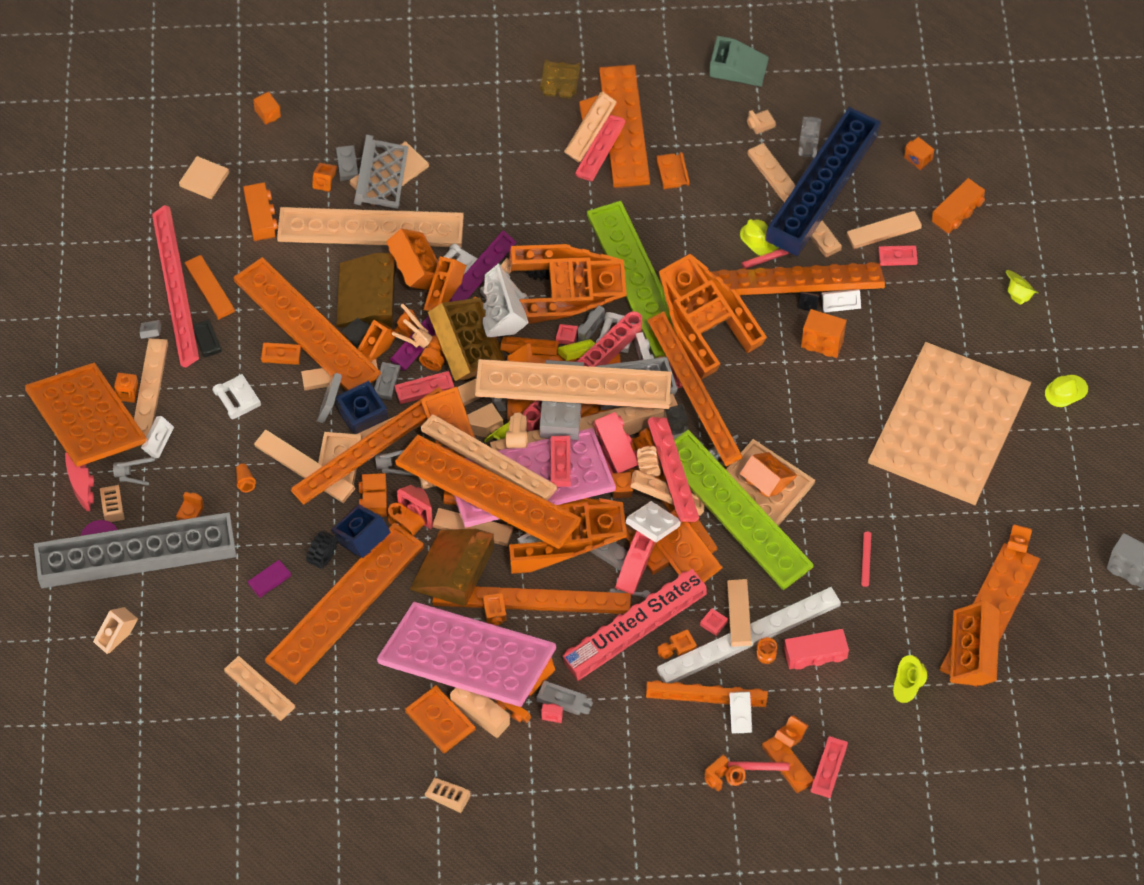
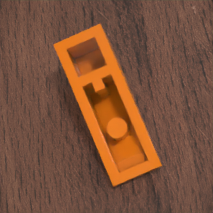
M439 257L423 310L430 311L441 303L449 302L462 283L467 265L455 259Z

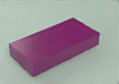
M278 560L247 582L256 595L261 598L290 578L291 573Z

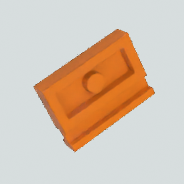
M682 152L678 155L667 154L657 156L656 161L663 189L681 187V185L689 186L690 181Z

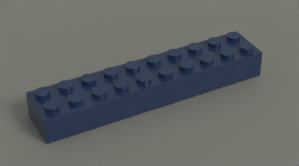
M848 107L768 226L766 242L797 257L799 256L878 136L880 121Z

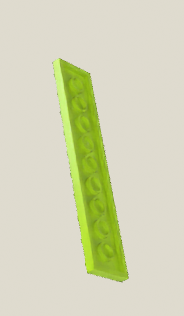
M618 201L587 211V217L605 255L624 260L627 293L625 298L632 312H638L642 316L641 332H643L645 339L649 341L653 357H665L666 355L647 321L664 311L673 327L664 290L622 202Z
M689 429L674 440L690 490L782 590H785L813 568L814 564Z

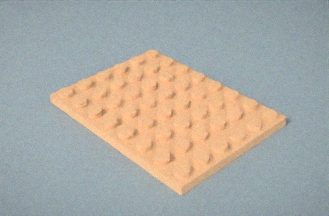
M925 342L870 455L868 463L976 506L1030 388L1031 382Z

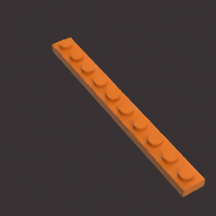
M664 311L648 319L647 321L725 466L742 459V454Z
M438 387L423 398L443 392V390ZM421 399L293 486L291 492L303 505L428 420Z
M475 587L466 607L484 608L483 596L502 593L505 609L625 614L630 610L631 594ZM433 597V606L465 607Z

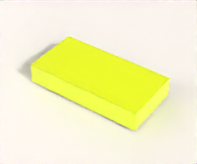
M588 339L558 348V354L566 361L582 357L596 343Z

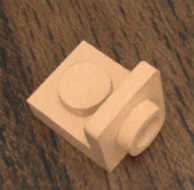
M753 110L749 111L747 123L749 128L753 129L756 134L776 127V122L768 110L755 114Z

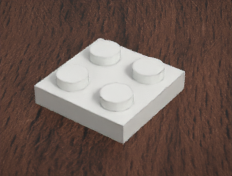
M652 501L626 518V524L654 542L659 541L680 527L681 524L677 517Z

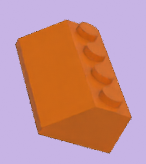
M985 600L954 610L951 683L982 686L997 681L1000 610Z

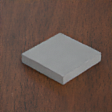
M335 373L326 389L317 421L320 423L325 422L334 405L342 378L341 374Z

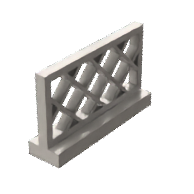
M366 135L354 204L361 205L362 202L398 209L408 146L373 140V136ZM375 146L383 148L385 152L379 155L375 150ZM397 150L404 153L401 157L397 158L392 152ZM387 155L393 159L388 164L382 159ZM379 160L383 166L376 169L372 163ZM395 164L401 169L396 173L390 168ZM387 170L390 176L384 179L380 172ZM376 175L380 181L373 184L370 178ZM394 178L398 185L392 188L388 181ZM384 184L388 191L381 193L377 187ZM374 190L378 196L375 198L367 197V193ZM392 194L396 200L395 202L388 201L385 196Z

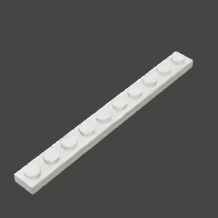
M829 587L751 623L752 645L732 647L731 633L657 666V671L664 683L672 684L757 645L763 638H772L841 605V601L832 587Z

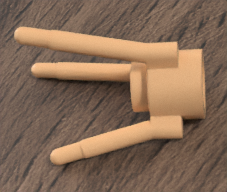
M402 303L401 307L419 329L404 319L403 322L415 332L412 336L414 340L396 332H392V335L411 343L416 348L419 345L425 348L431 342L432 336Z

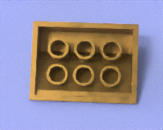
M374 253L340 263L337 327H370L373 320H376L393 328L395 258L391 253Z
M481 298L441 303L428 312L455 381L476 377L479 359L506 361L497 338L486 336L483 326V317H486V310L483 309Z
M479 529L440 530L410 590L466 607L494 550V534Z

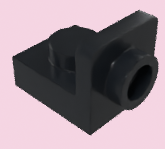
M822 291L801 292L798 308L810 311V309L817 311Z

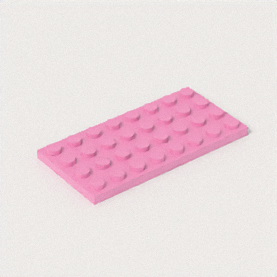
M589 428L579 431V440L570 439L571 487H557V491L548 499L549 502L555 505L616 491L615 483L594 429ZM551 438L528 443L527 448L498 450L499 453L551 482ZM454 495L465 527L500 519Z
M413 602L381 651L377 661L378 664L522 707L556 650V644Z

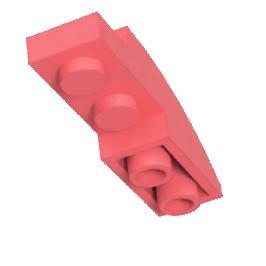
M65 453L67 472L75 496L86 511H91V504L94 503V494L91 492V487H94V476L90 475L86 464L76 467L68 453Z
M639 531L636 532L616 584V589L633 595L656 543Z

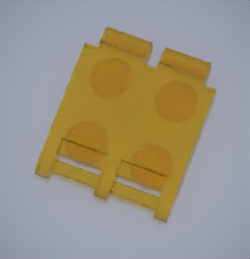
M545 60L541 81L543 95L556 97V93H559V97L572 98V94H576L581 63L575 65L565 64L564 61L556 63Z

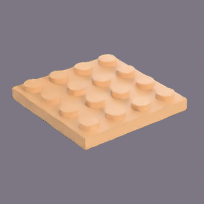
M752 439L741 452L743 458L730 464L726 470L779 526L815 484V479ZM769 452L797 474V477L778 495L766 497L759 492L755 485L747 483L744 479L745 477L740 474L752 455Z

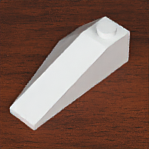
M497 264L485 274L484 293L487 296L486 302L483 304V309L486 310V317H483V326L488 337L514 335L529 323L525 310L500 264Z

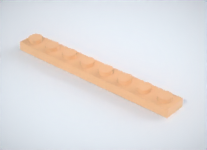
M764 143L749 149L748 156L782 201L785 202L796 185ZM821 221L810 238L827 258L841 251L842 246L825 223Z
M432 415L421 426V431L494 474L547 501L557 491V485L435 415Z

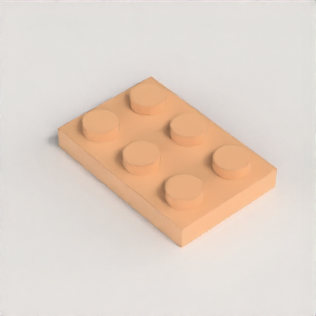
M324 432L318 463L324 466L362 440V435ZM357 468L342 479L354 486Z

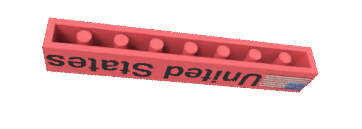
M693 569L681 573L675 581L666 583L660 591L651 593L646 597L645 601L633 605L627 613L618 615L612 623L602 626L591 637L584 638L581 644L575 648H569L563 655L565 666L575 679L579 681L707 595L706 585Z

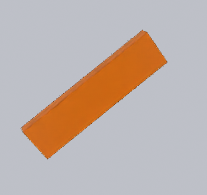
M199 255L184 262L186 269L217 319L219 320L234 313V307L203 257Z

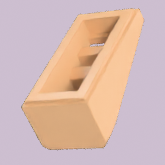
M119 485L100 488L105 521L125 520ZM116 491L114 494L105 495V493ZM117 497V499L106 500L107 498ZM118 503L115 505L107 506V504ZM116 508L119 509V510H114V511H107V510H110V509H116Z
M434 778L425 793L426 797L459 813L463 811L471 797L469 790ZM438 785L440 786V788L435 794L433 793L435 787ZM443 789H446L447 791L444 796H440ZM450 792L453 793L451 799L448 798ZM457 795H459V800L455 801Z

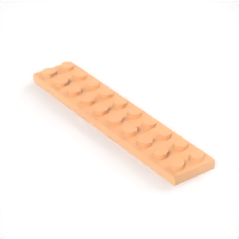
M280 207L277 240L278 242L388 245L386 241L402 228L423 232L432 247H450L454 243L462 247L463 213Z
M479 359L475 396L669 409L671 372Z

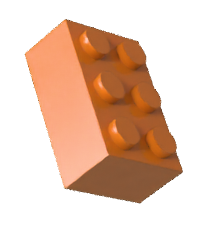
M401 228L386 241L389 251L394 256L397 267L402 272L404 281L409 287L430 290L438 260L423 232Z

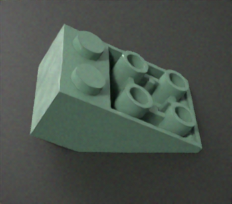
M717 36L710 63L709 77L762 86L769 57L736 39Z

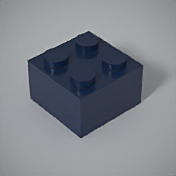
M366 381L335 398L336 408L352 434H358L388 420L387 408L370 381Z
M360 504L331 529L342 547L362 558L369 554L374 547L391 533L380 515Z

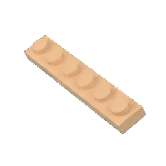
M149 338L134 416L135 422L146 437L155 420L168 348V340Z

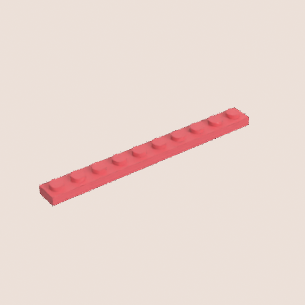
M164 205L154 212L152 217L180 365L187 368L199 359L171 210L170 207Z

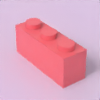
M616 412L595 420L592 425L614 474L625 473L638 466L637 452L631 448L630 444H632L629 434H625L623 430L624 422L621 416H617Z
M843 629L785 639L784 652L789 669L795 668L799 670L810 665L820 666L826 662H841L848 657L849 648Z

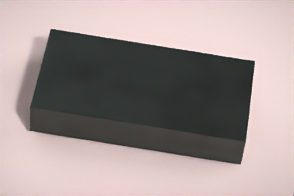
M210 320L193 324L194 334L203 357L221 353L222 350Z

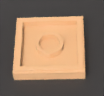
M197 156L179 182V185L182 188L212 199L229 174V169Z

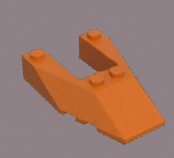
M568 244L511 246L510 271L549 270L551 298L519 299L525 310L528 324L571 317L596 308L598 305L601 306L627 296L624 260L604 254L599 255L583 248L581 250L570 247Z
M689 254L660 270L659 276L675 332L702 380L716 372L720 366V362L701 335L702 333L726 321L746 353L763 345L767 336L737 291L728 287L720 277H716L708 270L709 268Z
M584 498L557 505L581 518L580 524L559 549L546 542L509 544L511 574L533 572L626 538L623 502L599 498V500Z

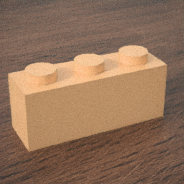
M457 687L450 693L451 702L462 713L494 737L498 738L510 725V714L488 697Z

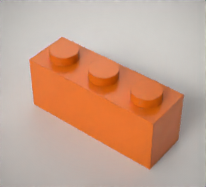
M967 178L933 211L932 222L948 234L953 229L956 230L961 225L963 219L969 218L973 210L983 204L985 189Z
M265 183L243 186L253 240L274 238L275 230L278 229L276 219H272V215H275L273 204H269V200H272L270 189L266 190Z

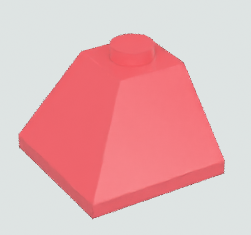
M412 485L399 489L397 491L398 503L420 515L425 521L424 526L431 530L433 527L432 508L426 492L422 488H416Z

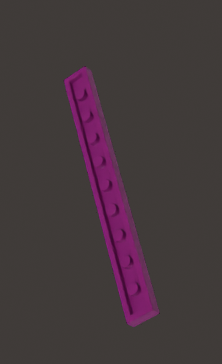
M503 230L463 276L462 283L449 302L468 299L484 281L485 274L495 267L510 251L511 246H514L517 242ZM428 315L421 324L428 330L431 336H434L435 330ZM415 332L411 334L410 339L414 340L412 336ZM405 341L390 360L394 364L400 365L401 370L404 372L424 348L420 345L416 348L411 343Z

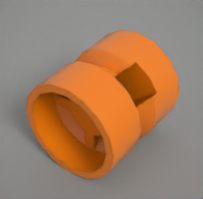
M434 335L431 342L420 355L419 361L429 370L440 371L446 358L438 337Z

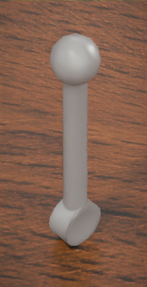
M611 588L609 590V592L614 593H627L621 590H616L615 588ZM650 591L635 592L634 595L643 596L646 599L650 595Z

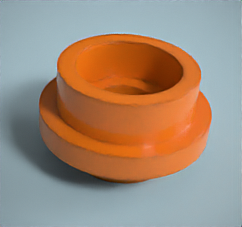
M738 765L730 766L725 773L726 781L733 786L740 785L745 780L744 769ZM737 772V777L733 779L732 774Z

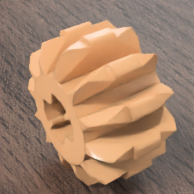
M645 446L638 449L637 458L640 472L654 478L661 474V465L656 447Z

